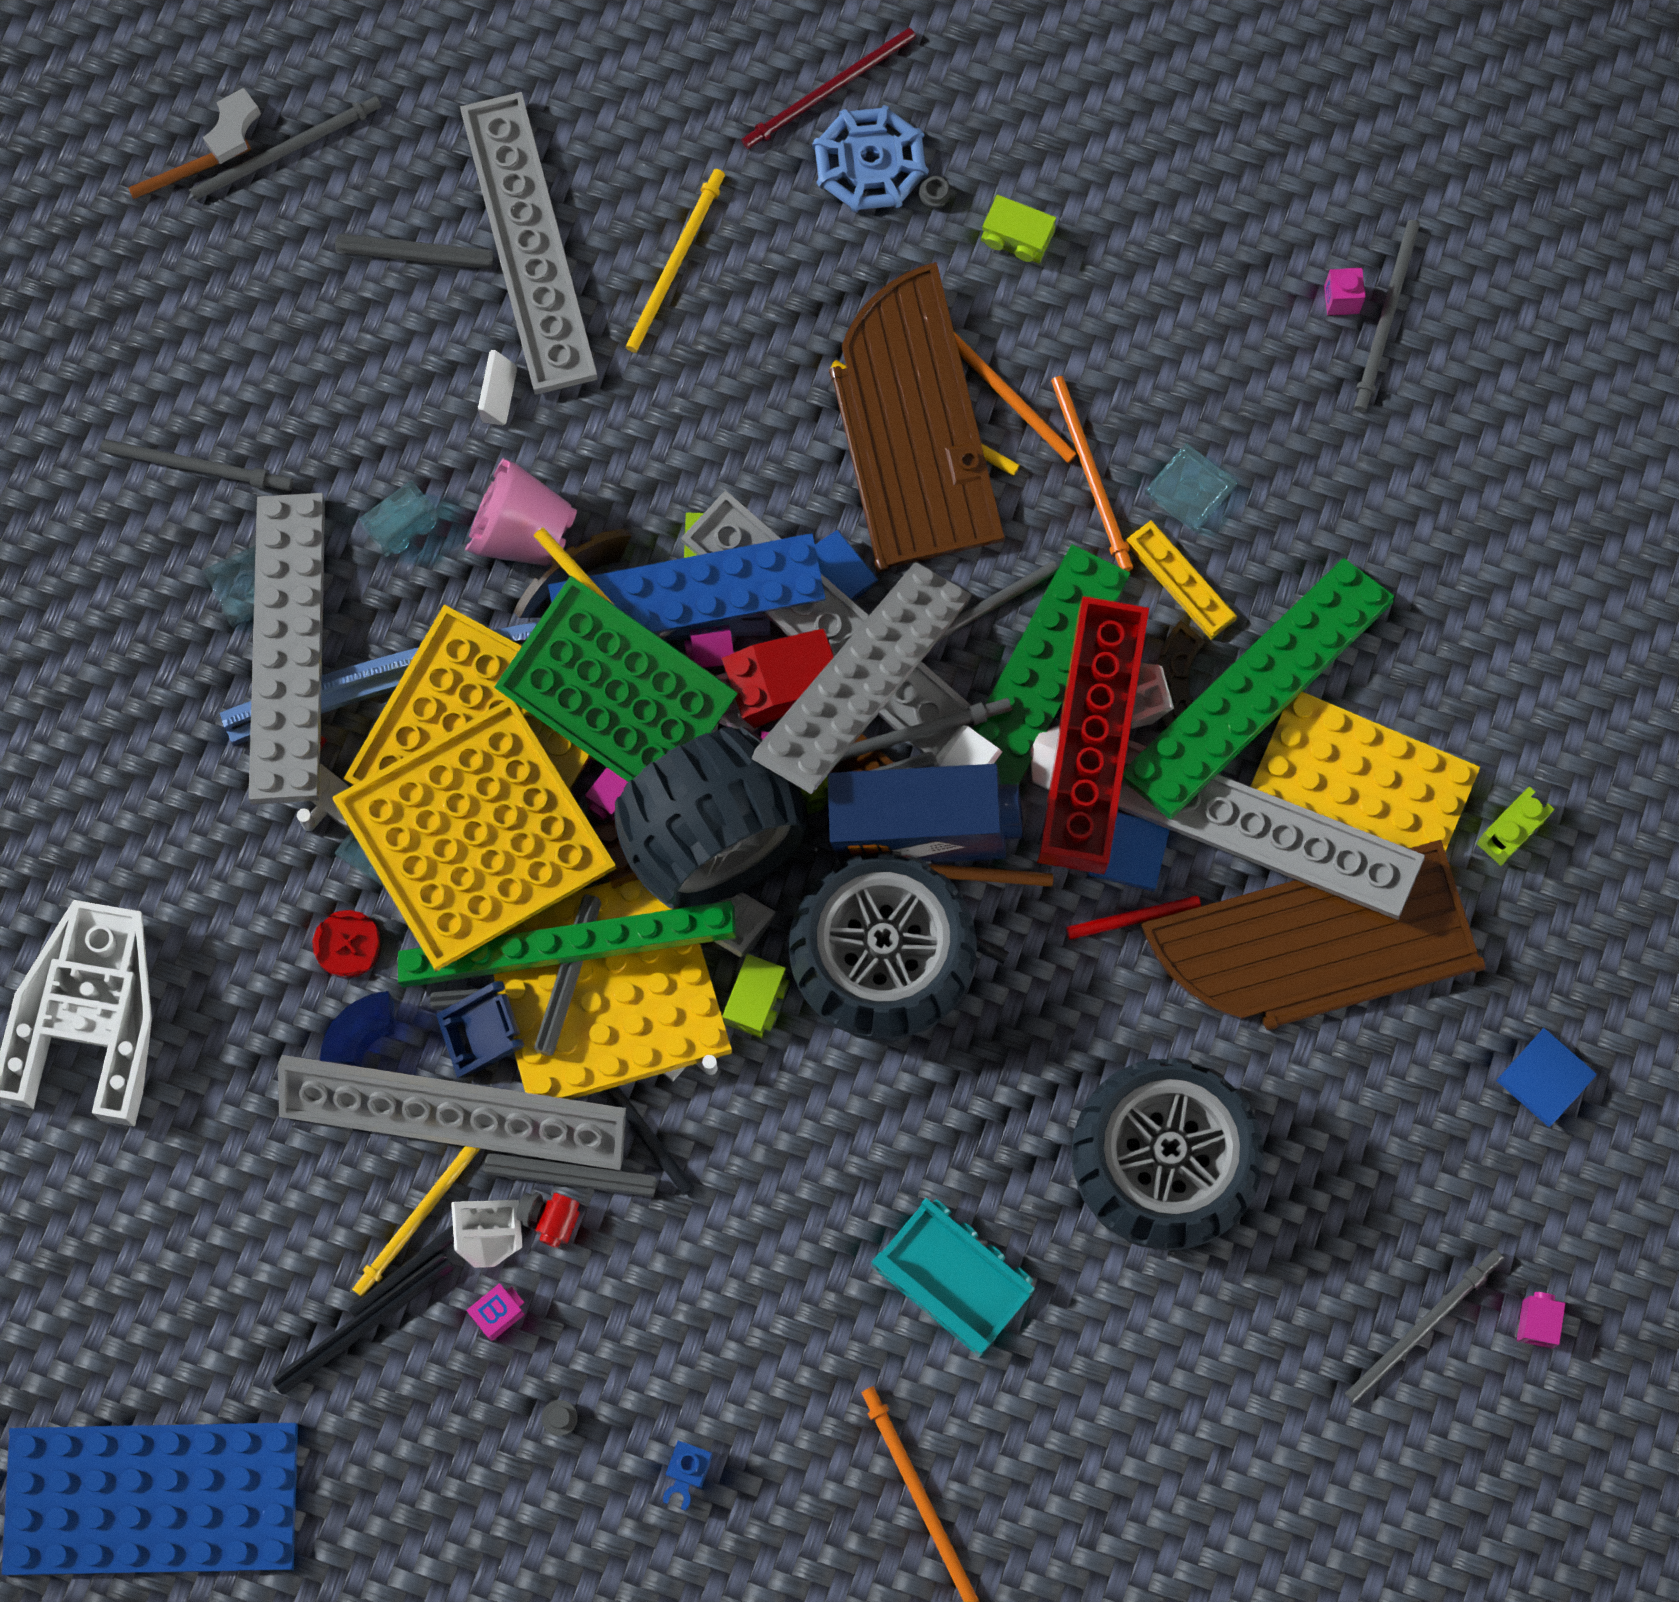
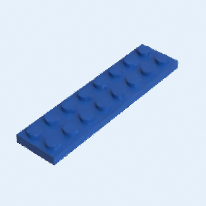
M813 533L589 576L616 607L653 633L826 601ZM566 581L548 584L551 603Z

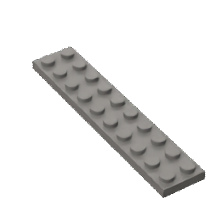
M522 92L460 106L534 394L537 395L598 380Z
M725 490L681 537V542L696 555H702L779 540L781 538ZM822 574L821 579L826 601L763 613L788 636L824 628L834 656L869 617L867 613ZM920 662L880 710L878 715L897 731L968 710L970 704L923 662ZM959 726L909 742L922 754L931 751L936 756Z
M323 493L257 497L249 801L251 805L319 801L325 498Z
M915 562L757 746L752 759L812 794L967 606L972 594Z
M1128 740L1124 769L1146 746ZM1218 774L1171 820L1123 781L1121 784L1118 809L1397 920L1400 918L1425 859V855Z
M282 1055L278 1062L279 1117L615 1170H620L622 1166L626 1108Z

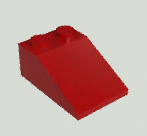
M822 628L751 645L723 657L722 661L731 687L739 692L735 699L742 719L753 728H757L783 717L834 658V653L827 633Z

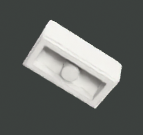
M496 350L489 352L478 411L483 423L505 425L517 367Z

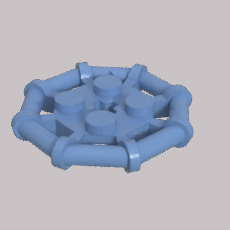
M883 105L882 108L854 111L843 109L839 111V116L827 130L813 141L812 148L815 150L818 180L816 183L820 189H826L851 207V211L856 213L862 209L892 206L897 209L903 205V200L917 184L928 176L929 169L925 164L922 141L924 133L921 128L913 127L892 112L890 106ZM874 121H877V125H867V126H857V125H856V123H864V122H874ZM886 124L893 127L902 135H900L899 137H897L896 135L891 136L889 133H887V129L885 128ZM844 129L848 130V137L844 142L843 140L840 143L834 141ZM903 147H911L912 161L903 160ZM867 152H873L874 156H879V159L873 163L864 161L862 158L866 157ZM828 154L838 155L839 167L830 170ZM901 171L909 174L896 189L893 183L896 181L898 174ZM844 177L850 186L855 187L854 194L837 181ZM884 188L886 194L864 196V190Z

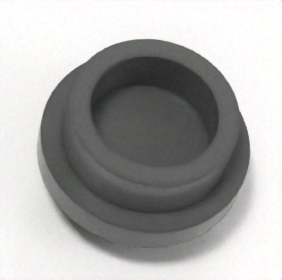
M932 176L921 184L919 196L926 206L940 208L949 202L951 187L945 179L939 176Z
M537 1192L533 1195L525 1193L520 1200L516 1218L523 1221L524 1226L530 1228L535 1222H539L546 1204L543 1202L542 1194Z
M552 1401L542 1412V1424L546 1431L554 1436L569 1434L577 1424V1411L568 1401Z

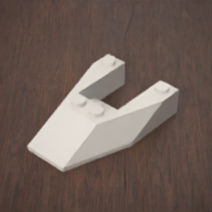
M73 900L14 995L0 1050V1103L34 1109L51 1037L108 1048L92 1114L101 1121L135 1127L144 1089L152 1022L141 911Z

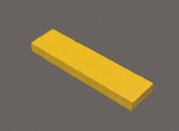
M1152 520L1126 539L1131 551L1211 640L1236 621L1237 615Z

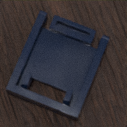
M503 981L493 982L436 1014L457 1078L470 1077L525 1047L523 1039L514 1040V1037L520 1034V1030L508 995H499V992L505 989ZM462 1024L464 1025L473 1054H466L458 1030V1026Z

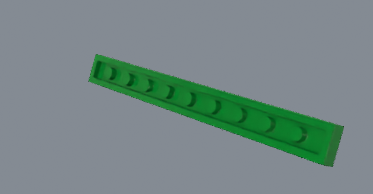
M732 901L501 935L437 972L433 969L422 948L398 951V983L404 988L736 938L735 906Z

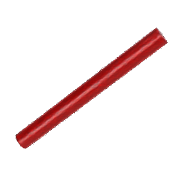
M1198 895L1067 926L1066 933L1069 940L1198 908L1201 907Z

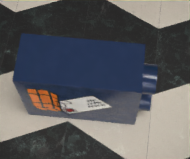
M997 764L838 772L827 775L830 843L841 863L857 855L861 857L877 856V852H894L896 856L909 859L913 856L924 862L931 863L1006 859L1005 839L1023 838L1021 797H1019L1018 783L1001 784Z

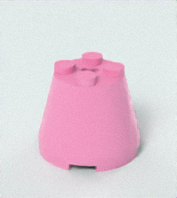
M503 458L493 477L496 478L494 482H491L479 506L468 536L472 540L467 544L465 551L483 557L543 566L553 565L551 561L554 558L533 535L540 528L544 527L558 544L564 548L566 539L561 538V536L565 534L567 527L570 528L572 526L577 510L519 465Z

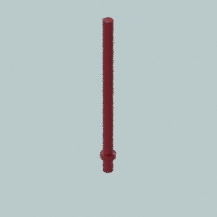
M910 27L766 123H758L755 125L754 131L741 139L746 149H750L762 140L764 142L771 139L772 133L916 38L914 31Z

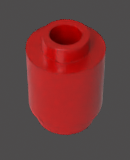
M554 1193L552 1199L547 1200L535 1232L541 1235L539 1241L554 1248H559L560 1243L568 1244L580 1214L577 1211L580 1203L567 1196Z

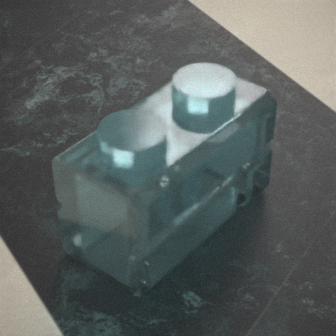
M411 480L359 518V522L364 532L375 543L382 554L387 557L391 553L399 554L404 551L410 543L409 540L418 533L424 535L432 530L438 515L433 504Z

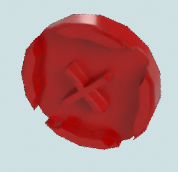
M353 910L337 911L329 915L330 917L318 925L312 940L313 954L321 968L330 975L343 979L359 977L370 971L378 961L382 950L381 934L375 923L365 914Z

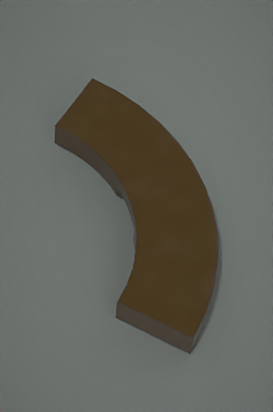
M626 529L605 531L591 536V541L575 549L571 546L565 551L587 573L597 567L620 562L632 535ZM555 559L551 561L553 566L539 580L535 577L521 596L514 610L519 618H542L551 605L548 584L567 581L570 577Z
M1181 620L1167 637L1157 665L1163 668L1174 709L1161 717L1165 729L1192 704L1188 689L1190 669L1196 655L1205 644V640Z

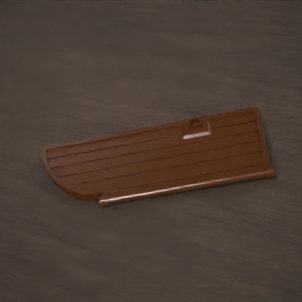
M937 262L920 266L892 280L863 306L849 327L842 343L846 368L842 369V367L836 366L829 369L861 497L877 573L888 571L891 566L894 567L1004 542V534Z
M1441 839L1408 848L1425 855V859L1399 920L1301 881L1294 880L1141 924L1154 956L1178 986L1202 1004L1227 1016L1241 1020L1265 1013L1266 1017L1263 1018V1024L1266 1031L1276 1029L1283 1024L1472 971L1475 973L1486 969L1483 958L1478 957Z

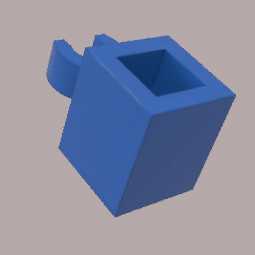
M679 1440L677 1441L665 1474L667 1478L674 1480L675 1483L665 1491L663 1495L664 1504H669L673 1494L680 1493L684 1497L681 1510L686 1511L691 1504L689 1488L691 1486L701 1490L713 1458L712 1452Z

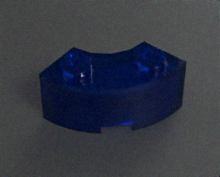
M389 991L365 996L350 1004L335 1018L324 1037L320 1051V1061L361 1067L363 1055L372 1043L381 1037L395 1034L394 999Z

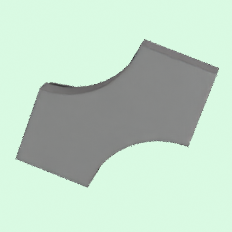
M244 88L216 102L220 112L219 120L213 130L203 137L205 144L220 164L248 149L245 143L246 131L250 124L261 115L258 106Z

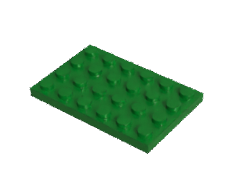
M574 576L568 578L494 686L499 692L627 782L633 780L642 772V769L667 754L671 749L694 740L695 737L702 734L712 733L739 694V692Z

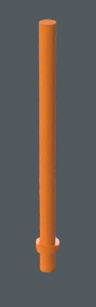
M954 332L959 355L1067 463L1074 460L1077 453Z
M1057 376L1051 382L1112 546L1109 549L1111 556L1116 557L1117 563L1122 570L1129 572L1133 569L1128 554L1130 547L1128 542L1123 541L1064 377Z
M874 1386L862 1391L861 1393L870 1410L867 1414L870 1420H875L963 1602H980L887 1414L890 1411L887 1404H882Z

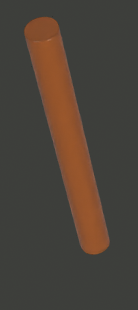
M245 138V143H246L248 149L245 150V151H243L242 153L236 155V156H239V155H241V154H243V153H246V152H248V151H251L250 145H249V143H248V141H247L246 138ZM209 153L130 186L128 189L133 199H136L220 163L212 153Z
M928 864L929 867L939 874H944L948 879L1049 887L1053 885V873Z

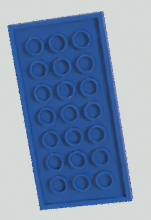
M298 1423L9 1428L2 1575L294 1570Z

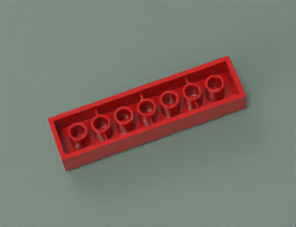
M1082 597L1078 611L1037 863L1103 875L1107 870L1149 614L1148 607Z

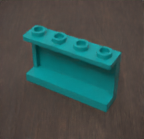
M925 1198L918 1210L882 1252L880 1251L873 1259L871 1267L980 1358L1033 1294L1035 1288L1030 1285L1033 1279L1022 1269L1016 1267L1015 1270H1012L1003 1262L1006 1257L991 1244L986 1248L976 1240L978 1234L968 1224L961 1222L958 1225L949 1217L951 1211L937 1199L931 1202Z

